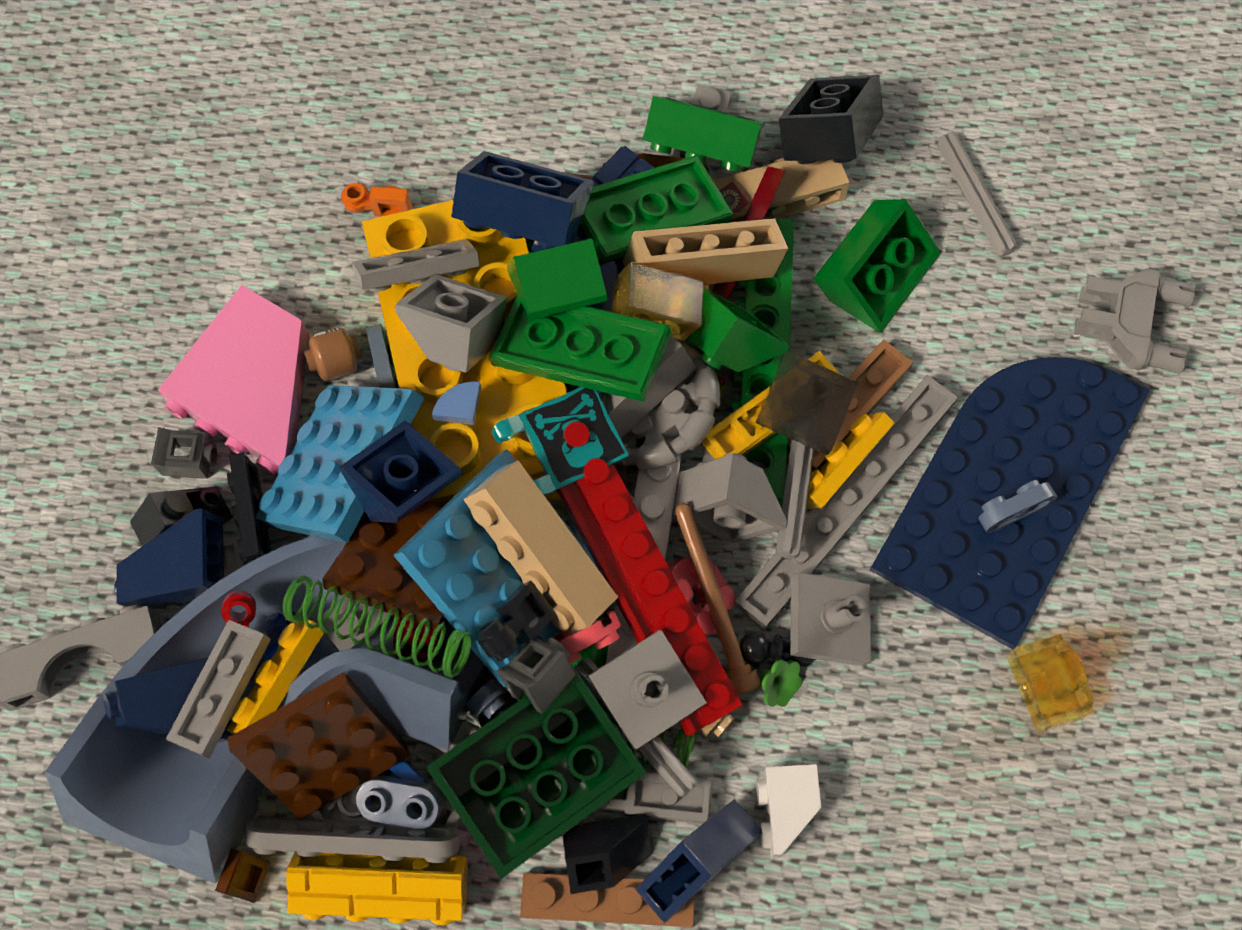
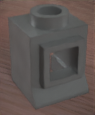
M158 427L151 464L162 476L207 479L209 468L214 467L217 462V446L206 432L177 431ZM179 446L191 447L190 456H174L175 448H179Z
M534 638L525 644L508 665L497 670L512 697L519 699L525 692L534 708L542 714L576 675L567 659L569 656L568 651L553 638H549L546 642Z

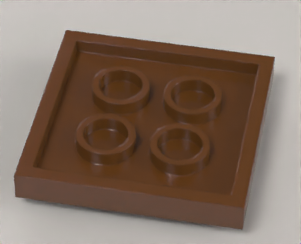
M426 501L398 523L371 521L366 514L351 535L348 543L345 544L322 578L324 589L328 590L330 587L335 586L339 595L350 591L355 601L365 596L370 607L381 602L383 604V612L386 613L396 607L399 611V618L402 619L411 612L414 615V623L417 625L423 619L428 618L430 621L429 629L433 631L441 623L445 624L447 621L445 616L393 556L443 507Z
M345 672L227 738L229 751L298 819L314 812L410 757L408 746Z

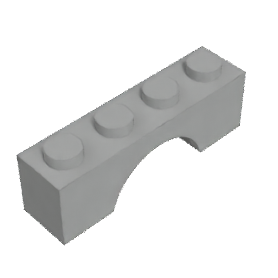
M132 605L123 608L119 615L107 619L101 617L88 619L82 622L79 628L67 632L62 630L48 632L42 635L39 641L27 645L21 643L12 644L2 648L0 653V706L9 711H14L50 699L55 681L61 671L70 662L86 654L104 653L111 655L123 667L137 650L162 627L159 614L148 605Z

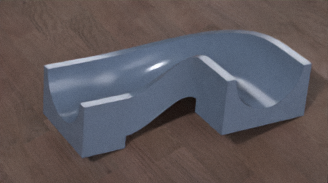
M310 536L282 546L249 562L218 581L167 621L137 650L110 683L208 658L227 624L221 615L223 600L229 593L241 590L250 593L257 605L255 618L249 624V628L263 633L271 639L240 700L248 697L256 684L254 679L258 669L265 661L271 660L280 646L278 644L280 634L290 623H294L286 620L283 614V602L288 588L295 579L303 575L311 578L313 583L320 581L323 585L322 578L346 543ZM306 581L299 585L293 596L291 606L293 616L299 611L305 599ZM316 585L314 588L313 599L307 615L316 603L319 595V585ZM323 586L322 598H323L325 592L327 591L326 589H324V586ZM334 592L329 593L322 614L331 608ZM338 594L337 602L340 600L342 595ZM320 603L316 611L307 620L317 623L315 620L318 618ZM236 605L232 607V609L238 613L244 612L246 610V608L241 605ZM391 615L388 620L384 639L392 627L394 615ZM448 620L444 624L446 632L440 647L438 663H432L435 668H440L443 665L448 640L455 631V628ZM383 622L369 639V643L372 646L380 644ZM324 633L297 678L290 684L289 691L277 710L345 672L396 732L448 751L462 721L468 713L467 702L480 689L489 669L485 667V664L470 648L468 659L462 671L451 679L444 675L443 670L437 673L431 671L429 664L418 667L414 661L408 660L404 662L400 659H395V654L391 656L385 655L382 648L371 650L366 642L360 645L355 644L350 649L340 651ZM393 634L384 645L385 649L389 652L394 651ZM463 638L451 661L450 672L455 667L461 654ZM106 687L45 771L63 822L216 884L221 876L231 848L237 849L245 835L246 823L254 820L257 814V798L265 785L229 751L228 741L218 742L210 759L166 740L167 734L117 727L115 718L109 719L104 708L103 694L108 693V688Z

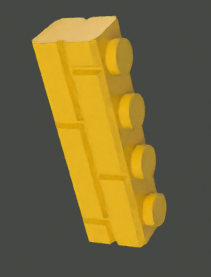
M295 851L286 871L288 914H301L308 920H319L325 916H345L347 920L352 922L364 921L369 917L388 918L390 922L396 924L407 923L412 919L431 920L436 925H449L454 921H462L468 894L467 856H451V859L447 862L431 863L426 861L425 858L407 857L400 861H388L379 855L321 853L317 856L305 857L298 855L297 851Z

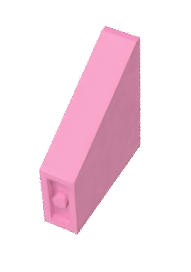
M242 285L159 387L158 391L167 401L164 407L182 420L186 415L196 420L195 427L201 432H206L210 438H214L216 434L225 438L226 442L224 444L234 453L244 452L257 458L255 464L266 473L275 476L281 462L290 455L297 442L306 368L303 351L308 350L309 334L302 320Z

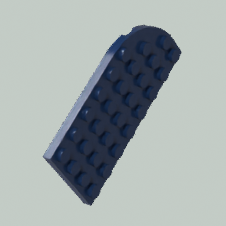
M1052 357L1027 360L1004 368L990 376L970 394L959 410L869 571L1014 650L1150 389L1103 366L1072 358ZM1033 480H1038L1040 484L1049 482L1057 495L1055 501L1038 512L991 533H986L978 519L984 513L981 507L985 503L999 496H1003L1005 500L1018 495L1016 491L1020 487Z

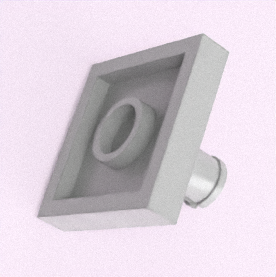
M800 572L791 576L790 656L852 665H867L871 663L870 584Z
M661 629L587 676L632 750H637L707 703Z

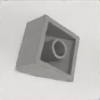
M434 274L396 303L395 312L428 360L444 365L451 371L466 373L492 349L493 344L498 339L504 325L507 297Z
M729 453L725 454L722 458L707 463H699L696 467L679 472L673 517L677 518L675 509L679 504H688L691 507L699 529L732 543L786 528L787 519L763 469L748 462L746 457L740 454Z

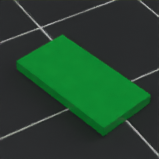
M696 155L593 187L579 225L586 238L593 239L597 257L604 264L625 256L635 231L730 222L734 214L700 158Z
M517 294L489 359L493 366L644 402L670 338L671 329L670 325L587 306L529 320Z

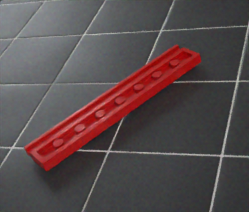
M572 422L564 430V439L572 447H581L589 439V430L581 422ZM591 459L584 466L583 478L556 491L598 570L618 596L615 602L637 643L661 629L707 702L679 721L686 735H692L701 728L710 725L741 707L742 703L614 464L608 466L601 459Z

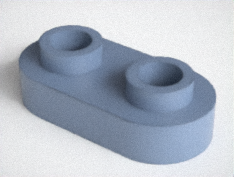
M382 324L366 327L379 387L397 388L399 385L394 363L392 364L391 349L387 331H384Z
M1033 480L1020 487L1016 491L1018 494L1007 500L1003 496H999L985 503L981 507L984 513L978 519L986 533H991L1038 512L1055 501L1057 495L1049 482L1040 484L1038 480Z
M495 678L482 686L470 698L466 707L475 721L483 727L506 711L512 705L513 698L508 689L503 687Z
M375 776L360 787L356 797L360 813L369 821L421 830L431 826L443 811L442 796L433 785L389 776ZM372 795L380 798L381 807L373 804ZM412 802L420 804L423 810L422 814L414 812Z

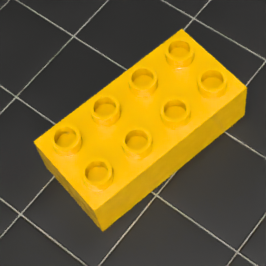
M453 200L362 221L370 258L467 239L478 251L479 266L469 268L466 273L461 275L440 274V276L507 297L505 323L517 297V292L507 272V265L513 257L529 253L524 237L521 239H511L503 236L499 230L488 227L477 229L466 226L463 220L451 217ZM406 281L392 284L389 289L379 291L378 296L399 389H413L424 397L411 426L462 469L461 476L427 500V502L444 507L498 453L506 449L516 461L519 460L533 481L546 476L525 432L503 443H497L492 434V429L498 422L519 415L566 394L565 384L493 366L489 356L495 343L492 349L466 373L451 371L444 365L430 361L395 312L396 303L422 283L413 284ZM465 382H480L482 388L475 425L433 419L432 412L434 406L447 390ZM557 491L545 496L550 503L561 500Z

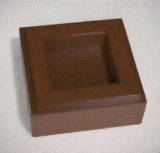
M231 848L215 891L255 903L271 861Z

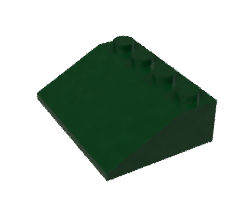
M572 664L571 667L576 675L543 714L538 712L528 696H525L426 766L501 879L647 773Z

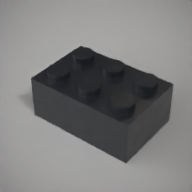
M880 75L810 78L779 117L784 161L812 164L818 160L833 159L835 163H847L857 159L884 116Z

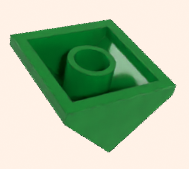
M593 239L515 256L507 265V272L529 320L607 301V293Z

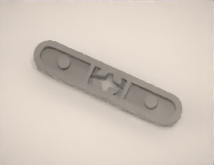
M262 817L249 821L245 826V844L253 848L258 854L297 851V854L300 856L311 857L321 853L379 855L388 861H400L407 857L425 858L426 861L431 863H444L449 861L451 856L459 852V830L446 825H431L425 829L417 830L371 821Z

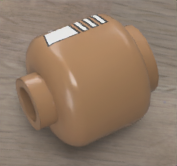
M342 327L313 334L309 339L310 349L303 351L309 372L317 371L323 381H331L352 375L357 370V363L363 361L355 334H348Z

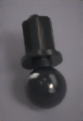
M750 632L744 635L739 642L744 661L750 664H761L768 658H771L772 666L780 659L786 662L794 660L800 666H809L813 662L811 658L790 656L791 640L782 639L780 634H776L773 642H770L764 634Z

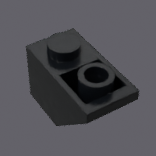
M215 486L149 493L130 520V523L141 545L144 546L193 510L202 508L222 518L223 524L230 521L233 516L218 487Z
M646 813L576 824L563 834L565 862L571 894L613 888L652 854Z

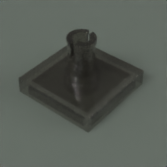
M787 351L782 356L755 423L828 455L833 449L858 382Z

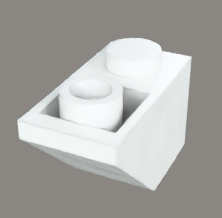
M817 764L766 767L763 772V779L756 780L758 805H766L767 822H760V828L762 829V834L760 835L762 849L770 848L771 859H777L782 856L821 808Z

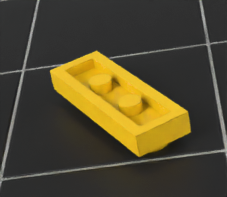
M885 412L861 415L850 426L851 434L845 441L838 442L827 452L825 464L819 470L811 472L806 509L822 508L893 426L894 422Z
M308 620L313 625L317 624L312 620ZM305 622L298 624L290 623L282 631L278 639L280 646L271 660L265 661L258 669L254 679L256 684L248 697H244L238 702L231 716L232 722L227 731L235 734L277 710L289 691L290 684L297 678L324 634L320 626L311 629L307 627Z

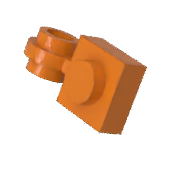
M351 183L344 188L341 194L343 206L348 211L354 213L373 210L375 216L382 217L412 210L408 190L393 185L371 187L369 193V190L364 185Z

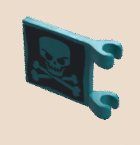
M584 387L575 389L519 415L498 422L492 429V434L497 443H503L523 432L526 433L546 476L534 480L544 496L583 478L584 466L591 459H601L609 466L629 457L598 392ZM572 422H581L589 430V439L581 447H572L564 439V430Z

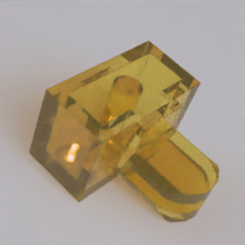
M630 262L614 279L612 312L670 325L671 336L683 341L702 325V281L688 278V276L682 273H669L654 269L646 263Z
M1061 634L1014 648L1006 656L1037 734L1082 721L1094 713L1092 709L1094 700L1091 690L1086 684L1087 676L1083 663L1069 644H1065Z

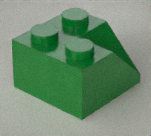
M699 284L673 322L684 333L681 340L693 345L700 351L702 350L701 359L718 370L724 365L736 372H740L785 354L791 347L752 313Z

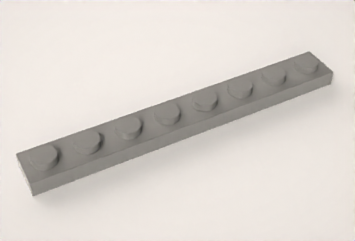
M926 375L891 416L894 422L893 426L822 508L812 509L805 517L800 555L797 558L785 559L775 553L734 601V606L766 630L791 600V576L798 572L813 574L952 408L958 397Z

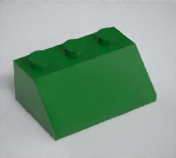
M653 96L642 140L651 142L650 149L671 154L672 148L686 151L685 158L698 155L701 162L706 163L707 157L721 160V168L741 172L743 166L751 167L764 122L664 96Z
M906 199L874 200L813 279L830 302L881 333L941 252Z

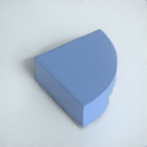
M465 382L447 390L434 406L432 412L433 419L475 425L482 388L480 382Z

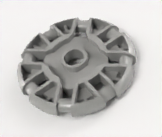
M676 339L697 367L685 378L687 379L695 374L693 381L686 384L683 380L661 401L657 409L650 411L621 438L629 457L616 464L624 467L634 464L639 469L660 468L678 461L677 456L688 449L692 452L705 439L715 422L713 417L714 409L720 406V385L715 369L708 367L706 362L701 359L702 352L685 341ZM690 404L699 406L697 411L691 414L687 413ZM679 432V437L667 443V439L673 437L675 434ZM637 439L645 440L644 445H641L639 449H635Z

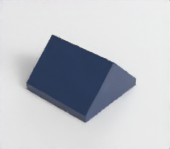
M406 421L397 425L340 466V472L353 493L357 496L369 519L375 522L398 523L462 475L461 468Z

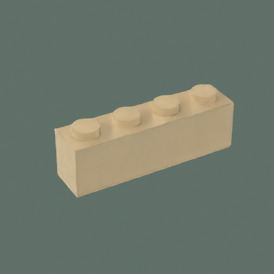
M781 158L766 166L755 169H742L737 174L722 178L712 177L719 190L734 182L749 202L747 206L734 213L730 222L727 223L742 222L767 166L786 171L764 218L779 219L846 199L850 183L842 163H835L833 159L818 160L812 164H799L797 161H784V158Z
M775 218L633 232L622 262L633 291L642 292L697 286L698 284L706 285L774 277L788 250V246Z
M519 460L493 473L463 499L470 508L473 518L485 528L496 543L499 553L511 563L522 578L523 583L532 580L557 615L551 620V623L560 629L563 635L589 628L618 598Z

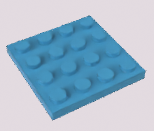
M328 385L317 397L315 402L316 408L309 421L300 428L297 434L298 441L290 455L281 462L278 468L279 475L274 484L262 496L256 519L260 520L267 527L348 543L364 513V509L340 472V466L403 421L411 425L424 397L413 389Z
M507 449L498 453L393 555L455 630L460 629V631H467L470 634L471 649L503 687L506 686L497 670L508 665L526 643L521 644L516 638V642L519 644L518 649L506 659L498 662L495 657L489 658L478 644L480 638L476 633L484 624L495 617L504 622L496 609L523 584V580L511 563L499 553L496 543L485 528L473 518L470 508L463 499L493 473L516 461ZM559 515V517L562 519L567 528L570 530L575 539L578 541V543L581 545V547L584 549L586 554L589 556V558L596 566L588 549L584 546L580 539L575 535V533ZM550 621L535 638L546 642L549 638H554L560 629L556 628Z

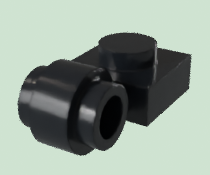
M532 580L521 584L496 609L504 622L495 617L477 631L476 634L480 638L478 644L489 658L495 657L500 662L518 649L519 644L516 642V638L521 644L532 641L557 614Z

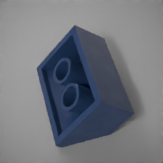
M483 151L457 172L451 217L463 220L464 224L471 228L482 229L488 227L499 230L507 238L521 239L524 237L538 241L540 246L547 249L566 245L571 242L577 233L594 181Z

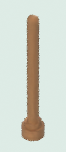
M685 503L679 504L675 509V514L729 668L726 670L728 678L737 695L747 693L761 686L758 673L755 668L751 669L749 662L745 663L691 507Z

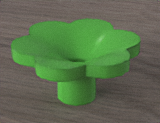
M780 659L773 664L772 668L763 670L760 679L762 681V689L765 691L763 698L765 704L770 707L776 705L785 707L789 703L793 694L799 690L802 684V679L798 675L800 672L799 663L794 660L786 662Z

